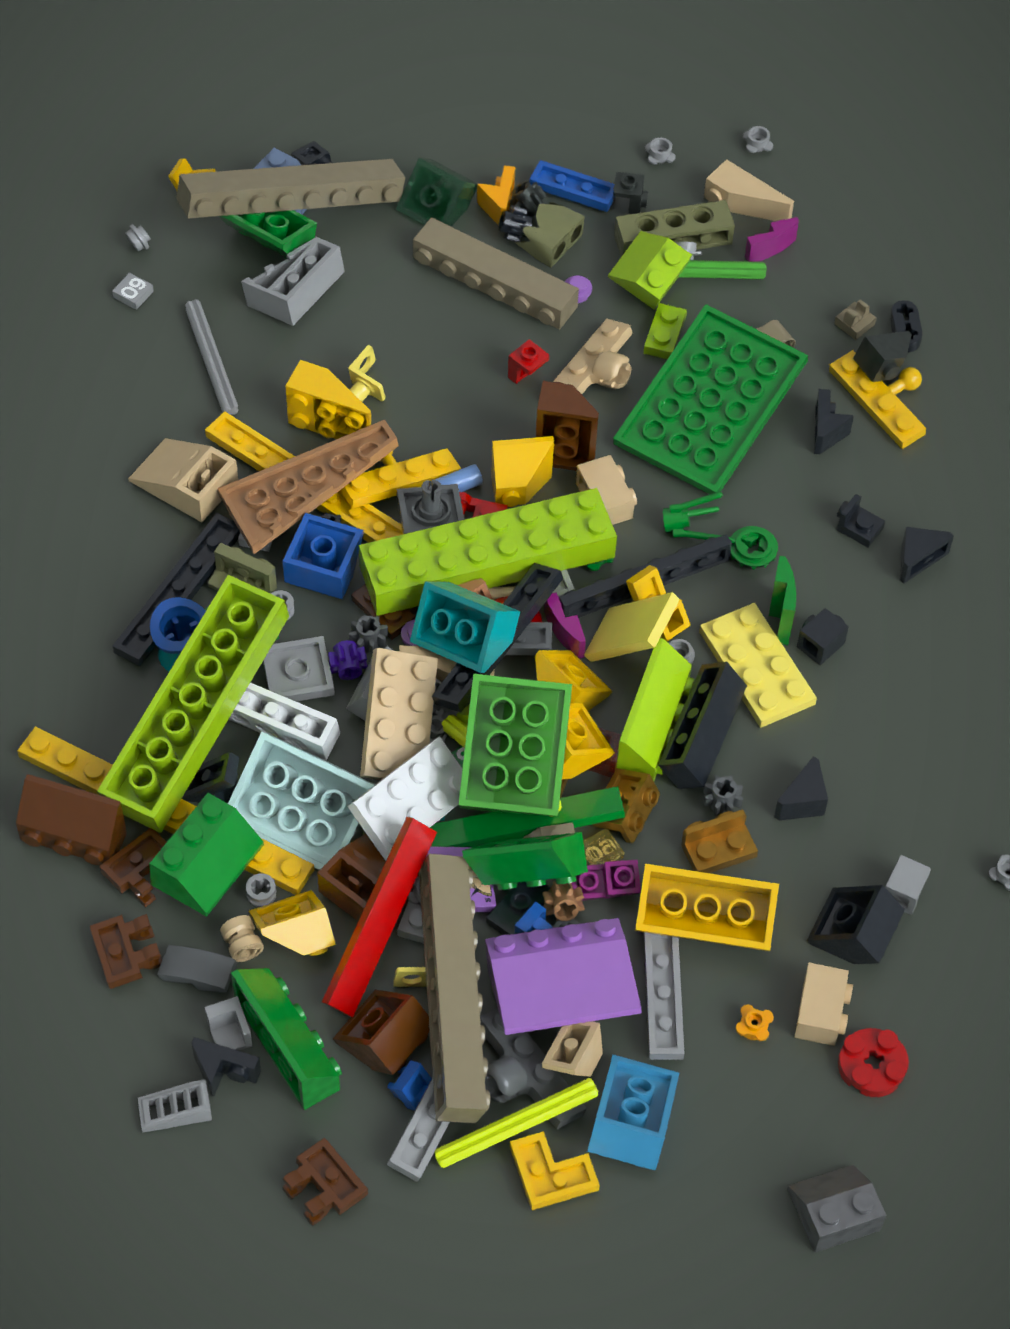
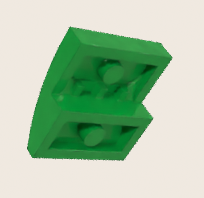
M779 556L768 616L780 618L777 637L782 645L788 646L796 608V584L793 571L786 556Z

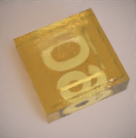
M607 828L583 840L586 860L590 865H599L604 862L624 859V851Z

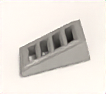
M206 1079L189 1082L138 1098L142 1133L212 1120ZM198 1097L199 1106L192 1108L191 1098ZM184 1100L185 1110L178 1112L177 1101ZM170 1102L171 1114L165 1116L163 1103ZM156 1105L158 1118L151 1120L149 1106Z

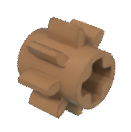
M554 881L549 892H543L545 900L543 906L546 908V915L554 913L556 921L575 919L578 912L585 909L582 902L584 895L581 887L573 889L571 883L556 884Z

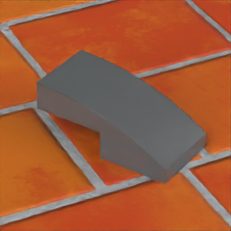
M168 945L157 975L162 981L192 983L197 990L227 992L232 980L231 972L235 971L238 962L227 956L205 950Z

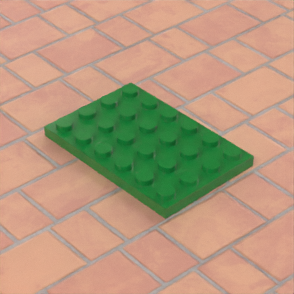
M705 304L614 436L613 444L708 494L721 492L808 362V355Z

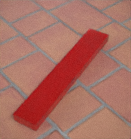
M406 817L323 997L322 1003L347 1016L353 1017L437 834L436 831L418 820Z

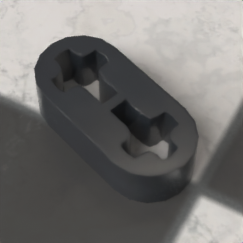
M898 301L893 305L890 316L892 333L909 331L912 340H910L908 352H913L919 348L922 339L918 309L910 301ZM902 313H905V316L908 317V320L904 321Z

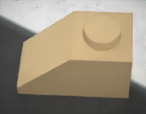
M590 1021L562 1026L542 1062V1068L577 1076L591 1077L603 1054L600 1023Z

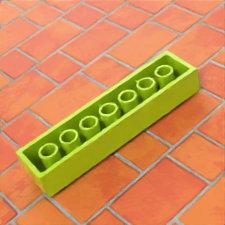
M598 488L361 544L359 545V567L376 616L419 606L425 581L451 582L455 585H460L482 578L489 589L521 581L534 563L563 571L615 558L617 535Z
M230 575L226 577L97 790L98 795L121 801L124 816L160 833L163 831L288 620L289 613L284 599Z

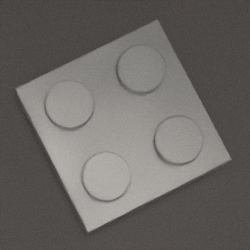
M324 636L272 645L263 660L269 691L296 702L335 695Z

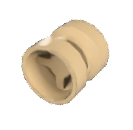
M248 915L234 917L225 922L220 928L224 941L230 944L229 953L232 959H235L237 962L251 960L264 949L260 937L254 934L255 925L252 918Z

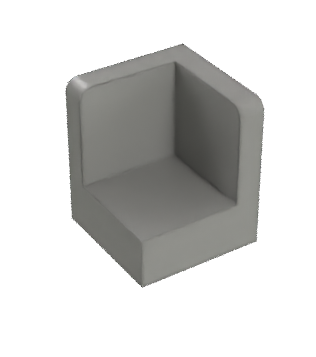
M901 855L885 888L905 909L904 912L912 915L931 868Z
M238 996L205 1007L207 1023L215 1044L238 1051L252 1047L251 1032Z

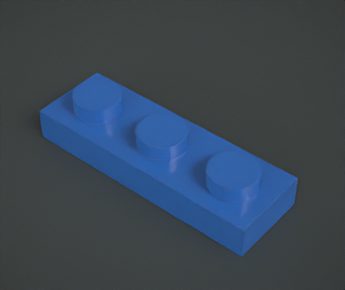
M542 160L539 161L529 179L531 185L537 182L546 193L608 212L615 199V196H613V183Z

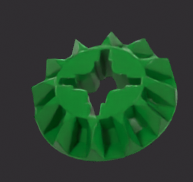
M746 526L738 529L731 536L736 540L731 547L732 560H737L741 567L744 565L751 566L754 571L758 566L766 568L771 561H775L778 543L774 535L768 530L758 526ZM759 542L758 551L755 550L749 554L748 547L751 548Z

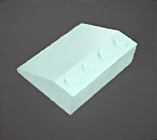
M261 732L228 804L239 811L260 838L314 864V867L320 870L340 849L363 834V828L347 806L376 784L280 738Z

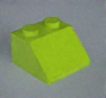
M640 231L608 274V277L655 310L686 268L692 254L667 237Z

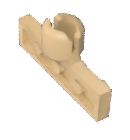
M606 318L553 382L574 385L581 394H583L588 386L595 383L612 389L623 388L630 379L632 368L628 363L629 358L617 352L633 334L631 325Z

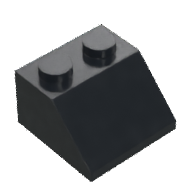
M883 885L835 887L831 890L807 941L810 945L852 964H879L905 909Z

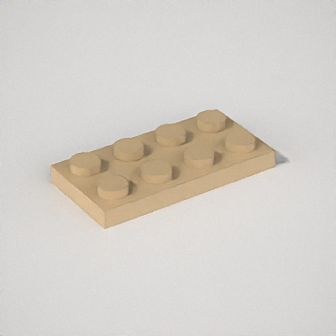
M382 648L373 650L360 777L382 780L430 743L434 703L432 695L435 692L438 658Z

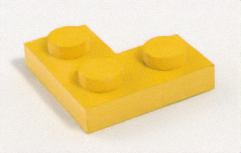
M544 1131L510 1141V1149L531 1210L599 1191L600 1185L588 1153L554 1163Z

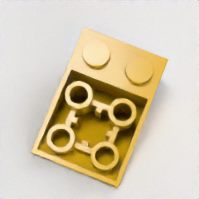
M303 360L299 361L285 386L289 424L299 429H307L319 433L326 438L339 439L371 425V410L329 369Z

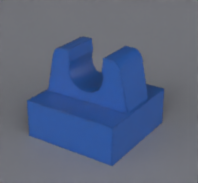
M535 902L515 924V934L553 928L546 922V908Z
M410 1060L406 1067L397 1071L400 1077L395 1084L389 1082L387 1087L396 1098L404 1103L407 1109L415 1111L432 1078L421 1063Z

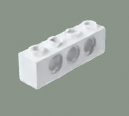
M253 683L248 685L229 720L259 733L264 732L280 738L323 760H327L340 735L336 718Z

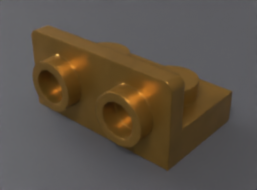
M617 768L605 789L619 787L625 818L592 824V826L620 831L627 843H634L639 832L642 831L650 812L656 806L660 792L650 774Z
M744 810L736 812L727 811L715 819L706 822H694L683 830L681 846L693 871L712 873L757 857L758 849L745 825L746 814Z

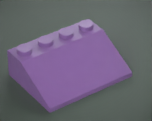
M619 918L602 919L596 922L577 925L570 924L564 927L533 930L513 935H500L485 939L488 974L505 1035L641 1013V1004L626 938Z

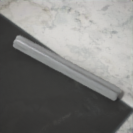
M197 299L187 301L185 304L186 313L222 413L225 411L230 415H235L238 413V404L202 305Z

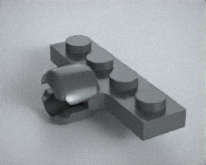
M498 1008L480 1016V1025H483L485 1028V1038L500 1056L499 1059L488 1063L487 1075L485 1077V1089L489 1090L491 1100L505 1103L521 1094H528L535 1102H538L570 1087L558 1071L542 1068L545 1054L527 1032L505 1035ZM580 1104L550 1118L549 1121L557 1130L582 1117L587 1108L584 1104Z

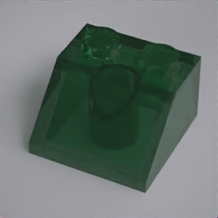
M418 158L396 210L424 225L432 217L452 227L467 211L477 190V183L432 159Z

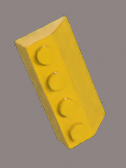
M645 864L635 931L770 951L779 884Z

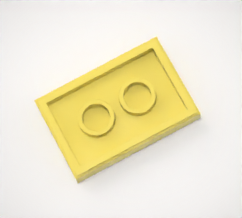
M671 592L610 607L584 656L590 662L655 648L679 602V598Z

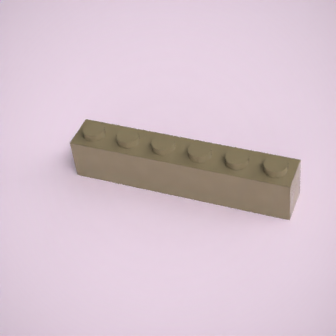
M432 217L413 238V259L442 272L445 276L459 280L468 287L477 289L497 301H502L519 312L526 313L546 325H551L560 330L578 307L579 288Z

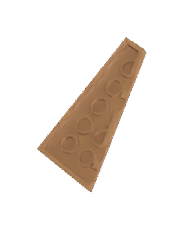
M382 420L220 487L218 492L252 553L255 554L301 520L305 513L309 514L398 447L397 437L387 422Z

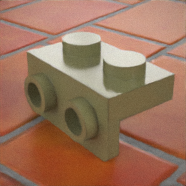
M220 543L214 551L216 571L208 581L210 588L218 591L226 577L230 575L268 593H272L277 589L275 566L267 560L257 559L244 553L238 547H230L223 543Z

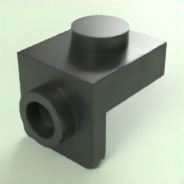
M617 172L613 196L630 198L628 214L640 213L641 207H647L648 191L643 190L644 175Z

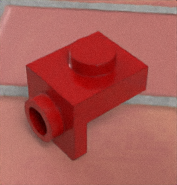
M530 339L509 355L508 378L517 384L528 374L531 375L549 361V354Z

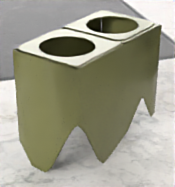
M554 202L539 204L536 213L539 228L524 227L523 232L530 241L515 243L535 259L551 268L580 239L583 234L585 217Z

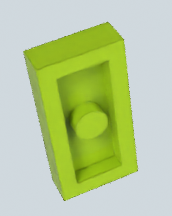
M661 303L658 304L644 345L643 354L664 359L669 358L677 346L686 319V309Z

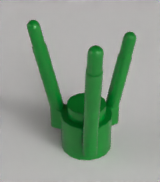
M717 492L684 503L671 504L669 508H663L665 532H673V538L689 537L707 540L712 537H720L721 535L684 530V527H690V517L719 511L718 506L688 510V508L719 499L723 496V493ZM729 537L732 544H734L735 538Z

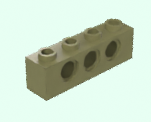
M722 200L617 216L615 219L614 237L621 257L640 231L667 237L674 242L697 243L696 250L731 245L735 224L727 201Z

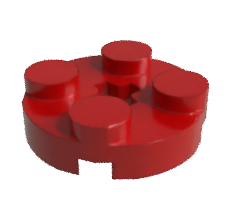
M866 1028L848 1035L838 1058V1068L844 1082L849 1087L852 1085L860 1090V1094L868 1097H882L893 1093L899 1084L903 1082L909 1066L908 1054L904 1045L898 1040L897 1034L888 1029ZM869 1056H875L881 1062L878 1069H873L872 1065L865 1064L864 1060H867Z

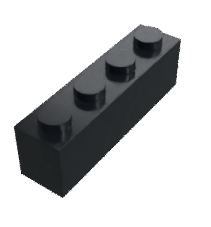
M728 662L702 664L658 764L678 789L705 786L747 685Z

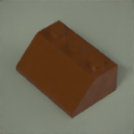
M543 381L537 407L536 437L553 436V468L577 471V465L595 460L599 413L574 385Z
M30 774L26 775L16 820L20 840L33 847L41 845L51 848L63 856L74 855L84 858V860L93 865L103 864L120 851L127 835L121 801Z

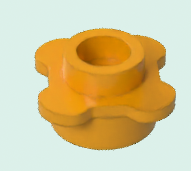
M749 1004L744 1005L740 1011L742 1015L741 1021L736 1024V1032L749 1040H766L769 1037L768 1026L774 1019L773 1013L769 1010L760 1011L754 1009ZM755 1020L758 1022V1024L753 1025L752 1021Z

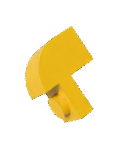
M651 565L626 581L633 599L632 602L666 594L658 569ZM679 599L660 637L667 642L691 626L681 599Z

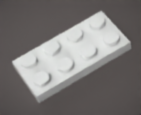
M439 736L347 807L386 861L406 817H412L430 828L459 804L462 768Z

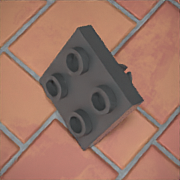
M432 479V486H429V480L423 482L422 487L397 489V502L403 534L464 520L458 484L441 485L439 481Z

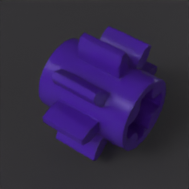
M341 641L333 647L334 652H328L331 674L338 672L339 677L343 680L355 679L362 674V669L367 668L365 647L357 648L354 641Z

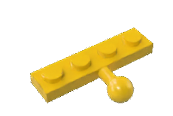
M853 350L829 365V372L901 449L926 435V427L896 396V394L904 389L912 391L920 386L922 376L919 370L907 367L900 372L898 380L886 386L883 381L872 382L853 359L856 354Z
M448 448L398 463L392 456V451L380 460L385 465L384 467L362 473L340 491L353 509L397 496V489L422 487L423 482L429 480L430 486L432 479L434 480L460 470L461 467Z

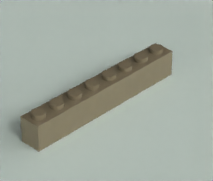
M393 159L189 173L179 175L176 199L187 218L400 202L406 177Z
M428 854L419 871L435 1117L436 1121L477 1123L489 1109L490 1092L485 1089L488 1062L487 1058L483 1057L482 1045L485 1040V1028L483 1025H480L483 999L482 994L478 993L477 987L480 976V964L475 961L478 936L477 932L473 931L472 923L475 915V902L470 897L473 873L471 870H468V863L463 856Z

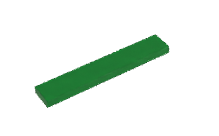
M619 787L560 798L562 808L558 812V817L489 812L436 823L430 827L437 832L431 847H476L492 841L523 838L544 826L573 823L574 828L625 818Z

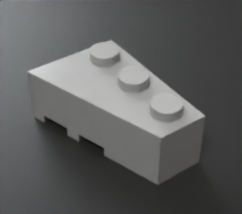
M315 237L288 253L287 259L276 266L271 263L264 267V273L252 280L250 277H247L241 283L248 307L294 326L345 272L340 247Z

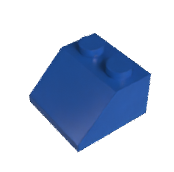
M305 513L282 561L284 582L343 600L354 575L359 545H361L364 531Z

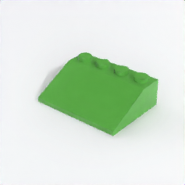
M473 674L459 808L558 817L572 684Z

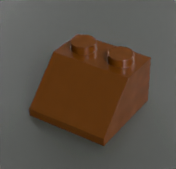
M375 989L355 1012L354 1016L345 1023L332 1039L373 1071L393 1075L403 1068L408 1056L414 1049L423 1044L428 1038V1033L430 1032L429 1015L413 995Z

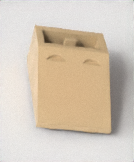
M165 438L128 479L131 483L196 520L203 522L222 501L218 488L238 480L237 463L234 458L212 446Z

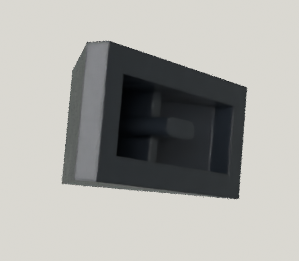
M906 527L901 549L900 581L903 584L948 555L954 535L947 531Z
M813 756L779 798L774 818L781 821L825 815L828 796L819 759Z

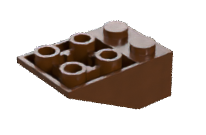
M367 834L362 835L340 849L317 872L319 892L357 921H359L386 862Z

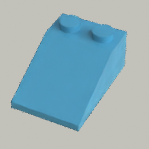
M613 1055L587 1152L656 1171L680 1073Z

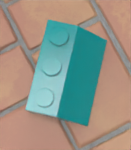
M425 581L410 642L477 672L485 673L513 642L520 611L451 582Z

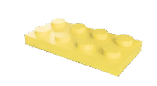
M755 603L700 625L699 633L718 663L728 662L747 685L742 700L760 728L816 705L817 697Z

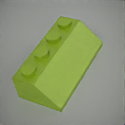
M660 638L656 647L653 648L621 735L616 769L648 773L653 781H655L657 774L663 775V771L658 764L674 730L675 721H678L685 705L682 703L684 696L688 697L695 682L694 678H690L692 665L663 638Z

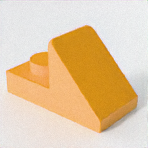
M504 165L502 177L497 176L495 185L477 184V203L498 226L502 212L510 210V201L513 196L512 191L515 187V167Z

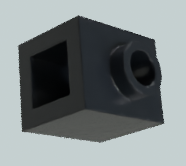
M824 608L816 616L812 614L806 619L802 629H800L797 648L817 664L822 665L845 644L849 626L845 624L840 616L832 614Z

